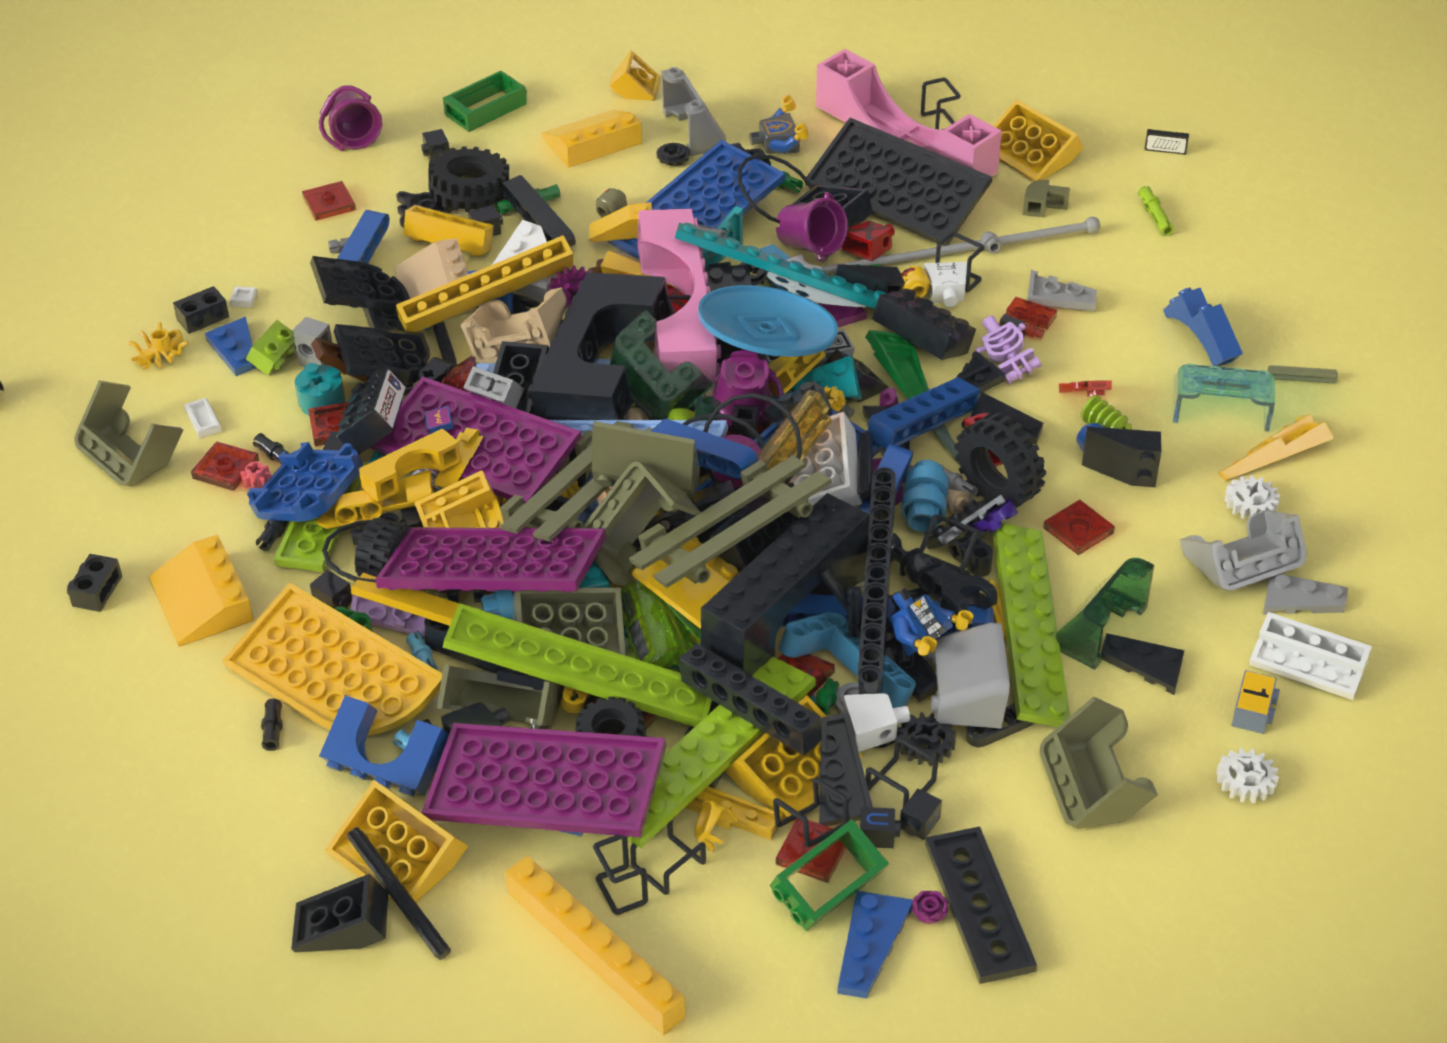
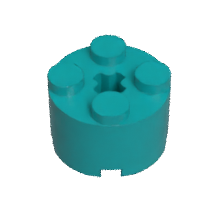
M309 363L296 376L295 389L298 404L306 415L324 417L327 416V412L334 410V413H336L344 406L345 393L340 370L327 365Z

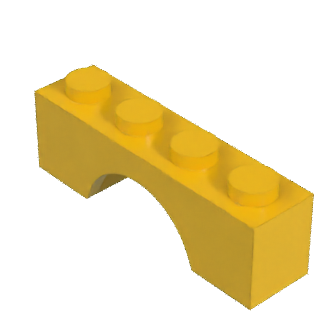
M440 429L359 468L362 489L377 502H380L398 493L400 479L411 471L418 469L443 471L460 463L459 442L444 429Z

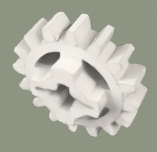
M1250 475L1249 479L1240 476L1239 481L1233 479L1232 483L1227 485L1224 501L1227 502V508H1233V514L1241 513V518L1244 519L1246 516L1250 517L1264 510L1277 512L1280 494H1277L1278 488H1271L1272 482L1264 483L1262 477L1257 480L1254 479L1253 475Z
M1240 748L1238 754L1230 750L1228 757L1222 756L1221 762L1218 763L1216 772L1218 774L1217 783H1222V791H1231L1230 798H1234L1236 795L1240 796V802L1250 798V801L1255 803L1257 797L1265 801L1267 794L1273 795L1279 779L1277 776L1278 768L1272 767L1274 762L1272 759L1264 760V753L1255 755L1254 749H1251L1249 753H1245L1244 749Z

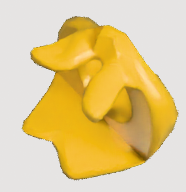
M712 800L707 801L697 819L695 827L696 840L700 843L704 842L706 847L711 852H714L715 846L712 842L717 844L723 843L722 839L711 834L714 825L716 824L730 830V824L736 823L738 821L737 817L728 807L721 806Z

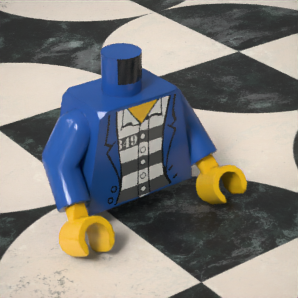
M906 588L892 596L900 610L890 617V622L894 628L896 640L901 642L908 656L916 651L922 656L927 655L929 652L933 653L937 646L935 639L952 628L953 623H955L958 630L963 631L968 628V624H971L973 620V614L970 611L961 610L957 616L954 611L941 608L925 594L914 601Z

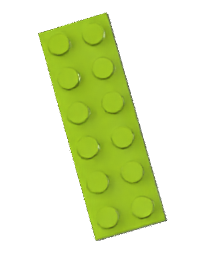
M360 474L343 494L359 491L361 487ZM321 516L309 521H291L274 557L275 566L324 572L327 564L322 549L326 538L339 527L326 529L318 525L316 520ZM340 533L330 541L327 549L329 558Z

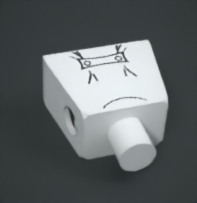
M967 262L924 263V270L931 283L928 293L932 302L944 303L947 307H954L957 302L964 301Z

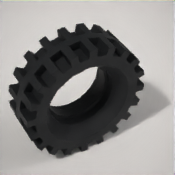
M461 146L459 150L450 148V152L441 151L440 156L434 155L432 161H429V195L434 197V202H442V207L447 208L451 206L455 211H458L460 208L468 212L470 209H479L490 205L494 207L496 202L505 199L500 184L509 180V164H506L505 158H500L499 153L491 154L489 149L482 151L479 150V147L467 149L466 146ZM462 176H475V177H478V178H461V177H462Z
M995 413L992 416L987 414L961 431L962 433L956 438L959 442L954 446V449L959 452L955 455V460L960 462L961 467L958 470L960 474H965L966 482L977 487L976 497L981 495L985 500L1002 495L1004 499L1010 498L1015 507L1018 508L1041 491L1040 488L1045 484L1042 477L1046 475V470L1041 468V465L1045 463L1044 458L1038 456L1037 451L1039 447L1037 444L1033 445L1030 441L1032 437L1030 433L1027 432L1025 434L1021 430L1022 425L1020 423L1012 424L1011 417L1009 416L1001 418L1000 413ZM987 449L998 456L1003 463L1008 479L998 471Z

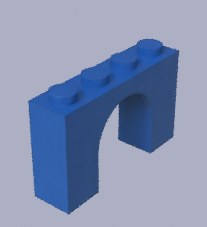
M345 695L319 757L327 761L326 766L339 772L343 768L351 770L350 775L361 780H366L367 776L371 777L387 788H390L391 785L399 787L398 792L410 797H414L415 793L425 796L449 734L440 727L417 720L408 743L399 757L385 764L371 763L365 752V742L378 710L367 702Z

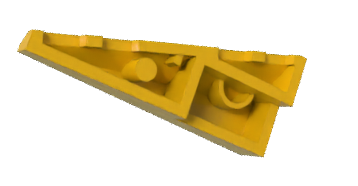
M608 250L601 264L602 273L650 276L641 273L639 259L621 251Z
M1310 414L1300 415L1295 418V423L1290 426L1285 425L1281 428V431L1269 436L1246 452V457L1241 460L1236 459L1232 462V465L1220 470L1218 473L1226 481L1334 438L1326 422L1314 423Z

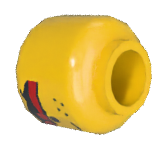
M910 266L901 272L905 281L903 289L915 291L916 295L920 298L928 293L931 283L922 267Z

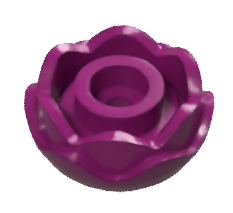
M922 891L914 897L912 911L919 921L925 924H936L946 917L948 901L938 891Z

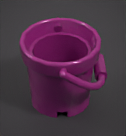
M343 85L332 91L320 111L319 130L323 138L340 151H343L345 148L352 150L362 149L374 143L381 133L383 123L381 113L370 101L371 96L352 85ZM327 115L329 116L330 134L334 140L327 135L324 129V120Z
M825 192L824 198L814 199L810 203L787 205L782 208L777 217V220H780V227H776V233L781 243L787 247L808 250L817 256V260L822 263L827 261L829 255L834 254L841 248L848 232V221L845 211L829 192Z
M735 351L731 353L729 359L723 360L721 371L714 379L717 384L714 386L711 405L714 411L717 406L731 397L748 393L772 397L769 380L773 381L778 391L777 400L784 394L780 380L776 377V373L768 367L765 359L763 362L758 358V354L752 351ZM757 398L735 400L721 409L718 414L733 416L735 405L759 407L758 424L762 422L769 423L771 420L765 417L761 410L770 405L771 402ZM719 419V420H727V424L732 427V420H729V419Z

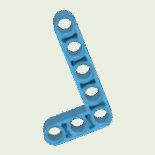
M827 612L787 623L779 644L781 653L794 658L828 649L858 677L860 637L849 636L848 620L835 612ZM885 654L882 694L885 693L889 696L892 708L908 706L916 685L915 681Z

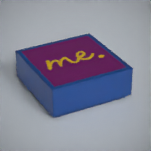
M448 406L425 412L430 434L440 429L446 431L454 428Z

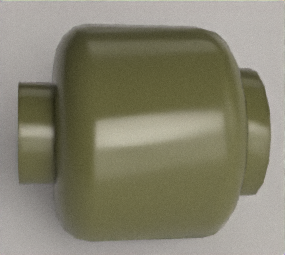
M609 188L604 191L596 200V211L599 216L603 218L627 206L625 193L615 188Z

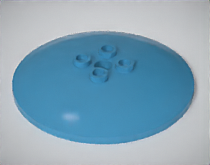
M756 285L722 287L707 293L700 300L698 306L699 320L711 334L733 346L760 354L786 357L816 354L832 346L838 334L837 322L825 308L801 295L777 288Z

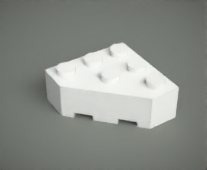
M522 220L493 264L546 243L542 227ZM551 275L513 292L544 302V295L549 291L548 285L552 284L550 279L557 278V275Z

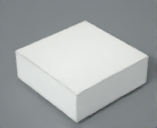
M235 287L230 298L231 307L253 308L258 295L257 288Z

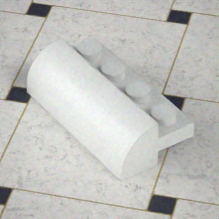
M1268 612L1249 665L1353 700L1363 677L1372 646Z

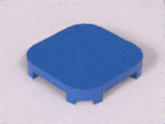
M309 442L301 443L299 450L290 454H286L284 451L278 456L282 465L262 488L249 489L247 492L249 505L256 517L263 520L301 522L315 519L326 513L337 502L360 474L359 468L363 467V462L352 444L345 443L340 450H313Z

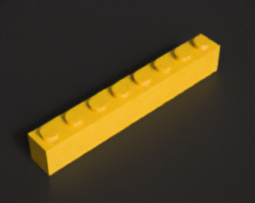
M564 235L399 303L396 305L398 317L405 331L418 332L480 306L487 301H492L554 275L557 271L561 272L564 270V267L567 269L572 267L573 252Z
M528 855L505 871L508 893L660 1033L664 1035L686 1017L685 996Z

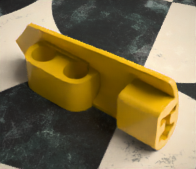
M428 469L401 479L398 483L399 492L380 502H377L365 490L342 494L337 502L316 522L318 525L330 529L356 521L372 520L380 517L384 512L415 507L414 502L434 493L431 470Z

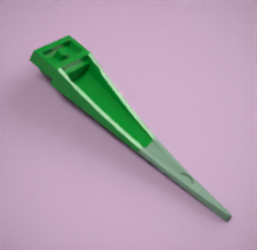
M868 331L865 338L875 351L873 355L908 399L929 390L916 349L910 341L896 333ZM945 424L933 429L955 458V455L959 452L954 449L955 442Z

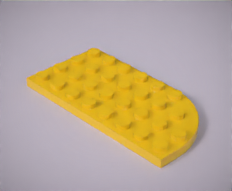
M291 583L284 588L222 660L223 664L230 670L329 731L345 695L369 703L378 711L367 736L387 732L411 720L440 691L442 680L441 672Z

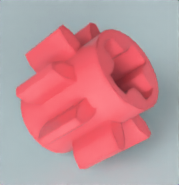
M251 462L246 465V471L240 472L244 488H262L271 477L269 466H263L260 462Z

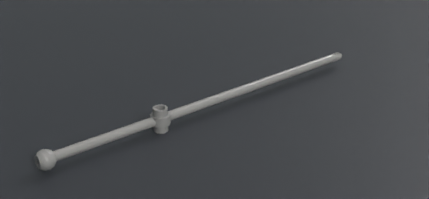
M1089 217L1082 223L1000 237L988 231L982 235V240H976V242L983 244L986 251L997 253L1001 245L1081 231L1094 234L1100 229V221L1096 217ZM967 242L941 246L940 255L975 250L979 247ZM936 247L882 256L873 261L864 259L841 264L874 265L880 263V265L934 257L936 256ZM837 264L823 266L824 273L826 275L834 274Z

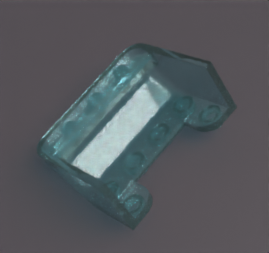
M1185 364L1178 369L1174 379L1173 423H1178L1182 398L1194 399L1201 394L1248 398L1255 404L1264 406V431L1269 432L1275 406V379L1272 374L1264 370Z

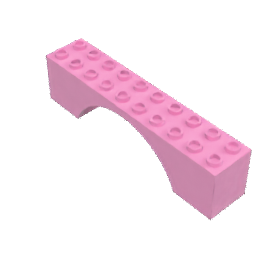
M843 49L817 65L816 107L844 122H847L849 117L903 140H912L915 145L991 177L998 173L1002 131L971 114L966 115L944 130L932 129L919 124L906 115L891 99L880 80L875 64L847 49Z
M692 209L638 210L637 247L641 273L665 277L666 282L677 288L683 295L691 296L687 304L678 312L666 319L655 322L654 360L659 389H667L669 386L673 388L714 387V379L720 372L717 359L721 358V347L718 344V338L702 325L698 317L699 302L710 292V287L707 286L708 277L707 272H705V259L702 258L703 251L699 246L674 238L679 222L683 224L691 223L698 229L697 218H693Z

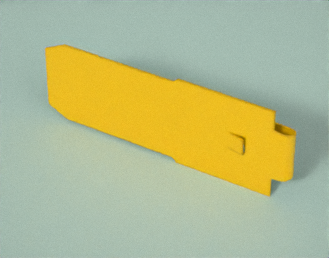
M466 428L464 433H459L456 440L460 446L461 462L440 471L435 479V486L446 488L459 481L469 460L473 457L484 437L479 435V430Z

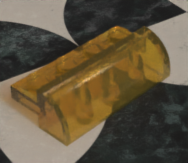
M813 390L806 391L790 412L800 429L803 449L801 461L832 422L827 414L828 405L820 393ZM788 417L785 418L757 454L758 461L761 460L766 463L768 470L790 456L796 457L798 448L795 430Z

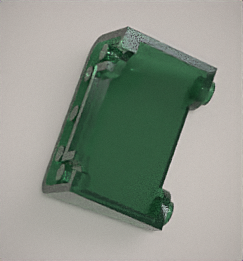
M1130 558L1103 580L1057 631L1056 640L1059 643L1060 652L1095 670L1102 661L1100 647L1103 628L1110 619V613L1113 612L1124 617L1127 611L1137 610L1136 614L1142 615L1148 606L1155 565L1141 558Z

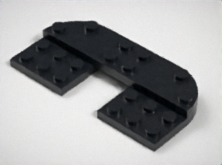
M312 256L310 264L323 302L332 306L361 307L369 327L335 325L333 332L348 375L370 377L376 370L382 371L388 366L406 386L419 381L418 372L428 364L430 349L424 333L405 331L398 317L396 305L410 299L404 285L395 276L390 278L389 275L382 272L383 269L368 263Z

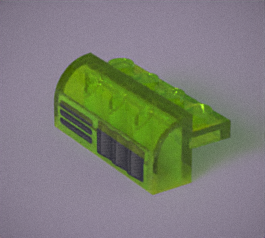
M636 578L631 580L621 590L623 621L636 659L666 669H670L673 664L680 666L679 658L694 646L689 629L657 594Z

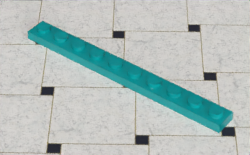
M679 222L674 237L676 239L874 309L876 308L879 295L886 294L879 290L876 292L871 291L860 283L852 284L846 282L840 276L835 275L832 277L826 275L824 271L818 268L810 269L804 267L798 261L792 260L790 262L784 260L778 254L764 253L756 246L742 245L736 239L719 237L713 231H702L691 223L683 224Z

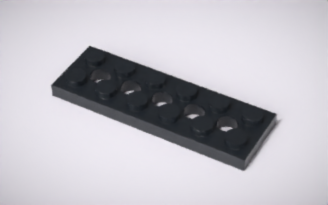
M980 826L926 837L925 845L979 984L1036 972L1037 963ZM958 854H963L969 859L965 861H959L954 856ZM965 877H973L978 882L970 884L963 879ZM980 899L986 902L987 905L978 907L972 902ZM984 923H991L995 925L997 928L994 930H986L981 925ZM1000 946L1006 952L1004 954H996L991 948Z

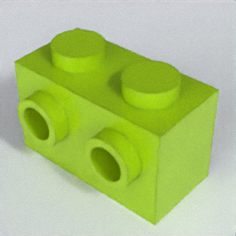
M276 320L251 347L246 360L266 375H269L274 369L278 371L285 362L284 358L286 356L291 357L296 351L293 331Z

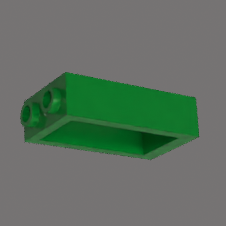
M500 70L443 97L444 114L470 132L526 105L527 90L523 84H520ZM501 91L505 93V95L474 110L467 108Z
M851 819L779 873L769 886L774 897L788 908L794 922L800 926L802 925L807 931L880 875L889 863L853 819ZM840 840L866 873L814 912L788 879Z

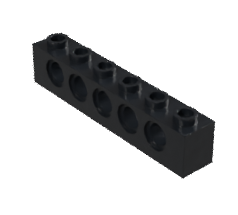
M698 643L679 658L682 682L803 756L822 740L821 716Z

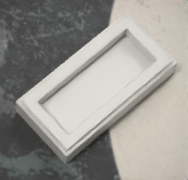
M207 398L184 404L185 411L199 439L222 432L221 425Z

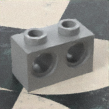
M474 366L463 387L469 393L515 409L524 391V388L514 380Z

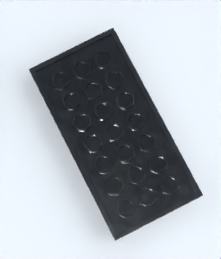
M849 117L806 177L813 187L819 184L868 189L873 209L872 215L936 243H939L950 232H958L993 182L992 177L851 117ZM952 236L947 242H945L943 246L949 245L954 236Z

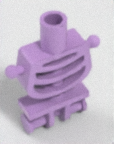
M988 316L983 320L982 324L988 334L982 337L984 346L977 347L976 351L980 354L986 351L989 359L993 362H1004L998 365V368L1005 373V380L1009 385L1016 379H1023L1022 373L1026 372L1030 375L1032 370L1042 367L1032 348L1020 353L1025 346L1023 333L1021 332L1026 327L1024 323H1020L1018 327L1012 322L1000 326L994 316Z

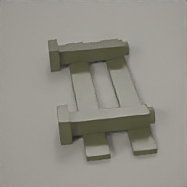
M616 421L613 424L634 428L633 424ZM648 427L646 431H651L653 428ZM587 430L576 443L575 451L577 457L526 503H524L523 496L514 495L500 507L503 524L500 525L501 530L518 534L525 526L538 528L533 532V537L551 541L564 528H583V523L578 520L577 516L608 488L594 482V478L558 511L545 508L592 466V431Z
M792 455L768 470L767 464L759 460L740 472L743 487L667 534L665 527L658 523L639 535L638 538L642 550L631 556L629 560L641 570L646 569L660 559L669 566L653 575L654 579L666 588L684 577L695 584L705 583L710 577V571L705 565L707 562L787 511L798 518L801 516L808 517L813 510V506L809 503L808 498L831 484L832 480L817 471L791 488L784 484L783 481L804 469L806 464ZM763 495L771 500L691 552H687L680 547L759 496Z

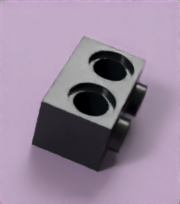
M214 286L173 302L176 319L188 334L229 317L226 299Z
M96 554L88 555L85 562L80 565L74 579L67 586V594L69 595L72 607L101 612L123 577L117 558Z

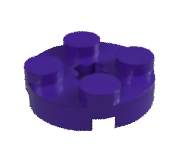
M1006 498L1004 499L1006 501L1004 505L999 508L995 507L986 510L988 516L969 526L983 532L987 530L993 532L1002 526V520L1012 518L1018 513V510L1011 499Z

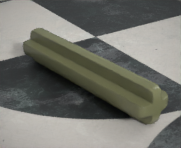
M1270 365L1267 369V378L1336 383L1338 372L1336 369Z

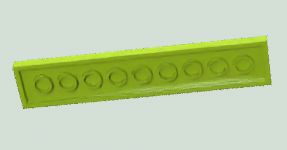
M1002 523V526L993 531L992 534L1016 719L1058 727L1070 717L1043 533L1035 529Z
M461 603L457 607L443 643V648L604 699L612 696L616 700L620 697L625 698L626 703L632 701L635 703V707H639L642 711L693 727L697 726L708 716L712 702L710 698L682 682L681 673Z
M775 657L768 660L752 675L797 703L816 686L815 677ZM721 705L716 707L664 754L642 836H627L628 841L642 848L765 732Z

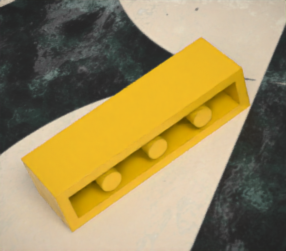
M414 205L405 210L403 235L411 237L414 241L424 240L430 242V244L445 239L457 238L461 251L470 252V255L480 257L491 250L494 225Z

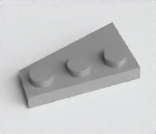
M1031 270L1027 304L1095 311L1096 289L1073 282L1064 284L1058 282L1057 277L1049 276L1045 278L1039 276L1037 271Z
M1278 574L1269 577L1263 615L1273 611H1285L1286 614H1296V610H1309L1312 613H1344L1348 587Z

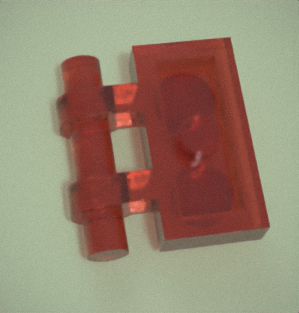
M1015 297L1006 309V315L1029 324H1025V335L1027 337L1042 339L1045 330L1039 328L1048 330L1057 317V310Z

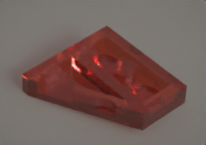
M1112 380L1059 383V393H1087V397L1095 395L1101 397L1105 395L1106 391L1112 390Z

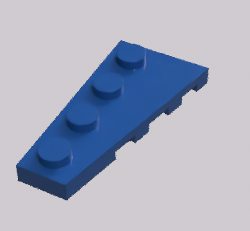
M863 891L856 892L837 994L868 998L882 970L886 957L889 956L898 934L901 933L908 914L912 911V899Z

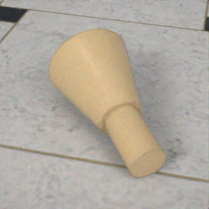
M948 488V495L946 497L947 507L953 514L962 512L964 510L962 506L969 502L968 494Z

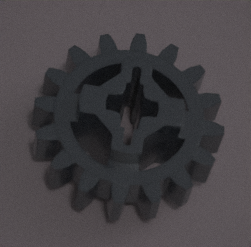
M920 712L919 718L910 715V722L901 723V727L897 729V737H901L933 755L939 763H943L944 756L950 758L951 751L955 750L956 731L952 730L951 724H940L936 721L934 713H931L929 717H925L924 713ZM900 743V754H908V761L918 759V765H921L923 761H927L929 766H932V761Z

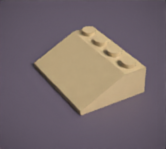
M457 238L434 242L394 267L396 278L404 285L410 299L469 275ZM476 307L456 316L474 313Z

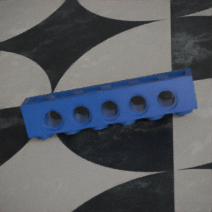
M957 377L871 416L868 421V431L871 432L873 441L887 449L890 443L899 446L973 411L980 389Z

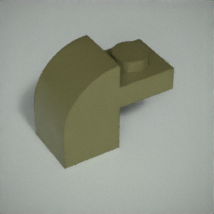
M1039 180L1031 183L1026 188L1023 215L1044 217L1046 207L1067 210L1070 187L1049 185L1050 180Z

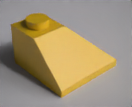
M631 50L613 73L609 86L624 99L652 101L656 95L660 75Z

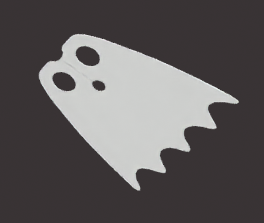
M797 255L795 257L787 259V261L790 262L792 260L798 261L802 263L804 267L810 269L818 268L823 271V267L810 265L803 260V255ZM772 272L767 274L770 280L784 286L789 292L797 294L796 290L806 292L809 297L805 298L816 303L868 307L786 277L783 278L787 279L789 283H782L775 277L783 276Z

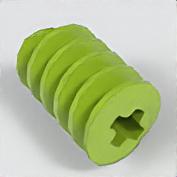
M1099 395L1091 397L1081 411L1082 421L1086 424L1099 423L1104 428L1132 430V425L1128 423V417L1122 415L1119 410H1115V407L1112 405H1108V402L1102 400Z

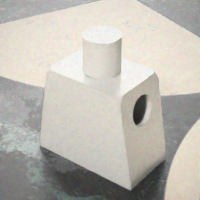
M885 693L844 695L843 713L849 712L859 752L894 741L897 737V724L910 722L908 707L892 708L889 696Z

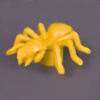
M158 322V329L150 334L152 343L147 334L142 330L140 331L148 349L142 350L136 342L129 341V344L134 346L140 354L130 359L133 362L136 361L137 365L142 366L143 370L151 367L153 363L152 358L156 357L155 363L158 368H161L160 354L169 363H173V357L175 355L181 356L182 349L188 345V341L183 342L180 330L173 329L168 332L166 329H162V323Z

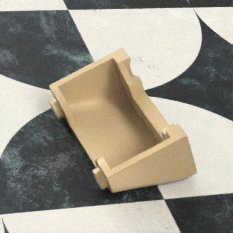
M562 287L549 290L544 295V302L538 307L531 308L528 312L511 315L504 302L500 300L487 301L460 325L475 360L479 363H496L502 341L548 345V349H550L551 341L555 339L558 333V327L561 323L567 301Z

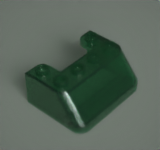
M645 309L618 334L609 365L626 366L631 394L652 413L653 420L668 419L672 409H689L694 402L700 399L715 384L692 362L681 363L671 373L644 343L655 332L657 328L656 322L658 321Z

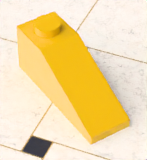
M652 202L627 205L591 223L590 242L638 238V210H653Z
M822 351L806 356H780L769 363L768 367L776 373V377L782 384L784 394H786L826 354ZM769 380L772 396H777L776 385L773 381Z

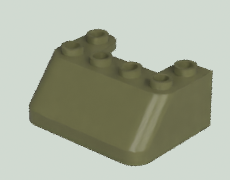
M1094 696L1042 741L1039 751L1063 819L1067 825L1077 829L1125 822L1158 796L1151 780L1145 777L1137 778L1135 781L1124 778L1112 747L1126 735L1128 730L1127 718L1122 709Z

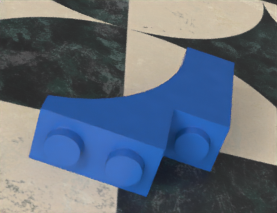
M1189 287L1179 291V296L1169 300L1170 304L1163 309L1166 318H1175L1183 322L1194 332L1206 350L1214 368L1234 362L1243 354L1222 305L1219 304L1212 307L1211 304H1208L1201 287L1193 290Z

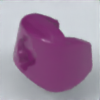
M887 388L880 393V406L893 407L899 404L897 392L894 388Z

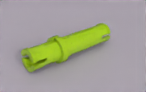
M1146 186L1141 187L1138 190V195L1144 203V209L1150 213L1163 236L1165 234L1166 236L1171 235L1174 232V226L1160 206L1159 198L1154 196L1149 186L1147 188Z

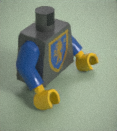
M790 95L783 97L782 104L784 107L782 109L779 108L772 117L759 122V132L749 133L751 145L762 144L765 152L768 154L800 152V139L805 140L808 138V129L804 123L796 126L791 114L786 113L796 109V103Z

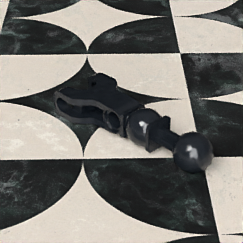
M893 533L891 562L895 560L900 563L899 574L903 577L906 576L910 582L918 584L928 595L940 602L941 608L954 611L958 616L961 610H967L968 605L988 609L997 604V589L986 579L975 575H963L945 564L941 565V562L934 561L930 555L923 553L920 548L907 552L902 547L901 539L896 533Z

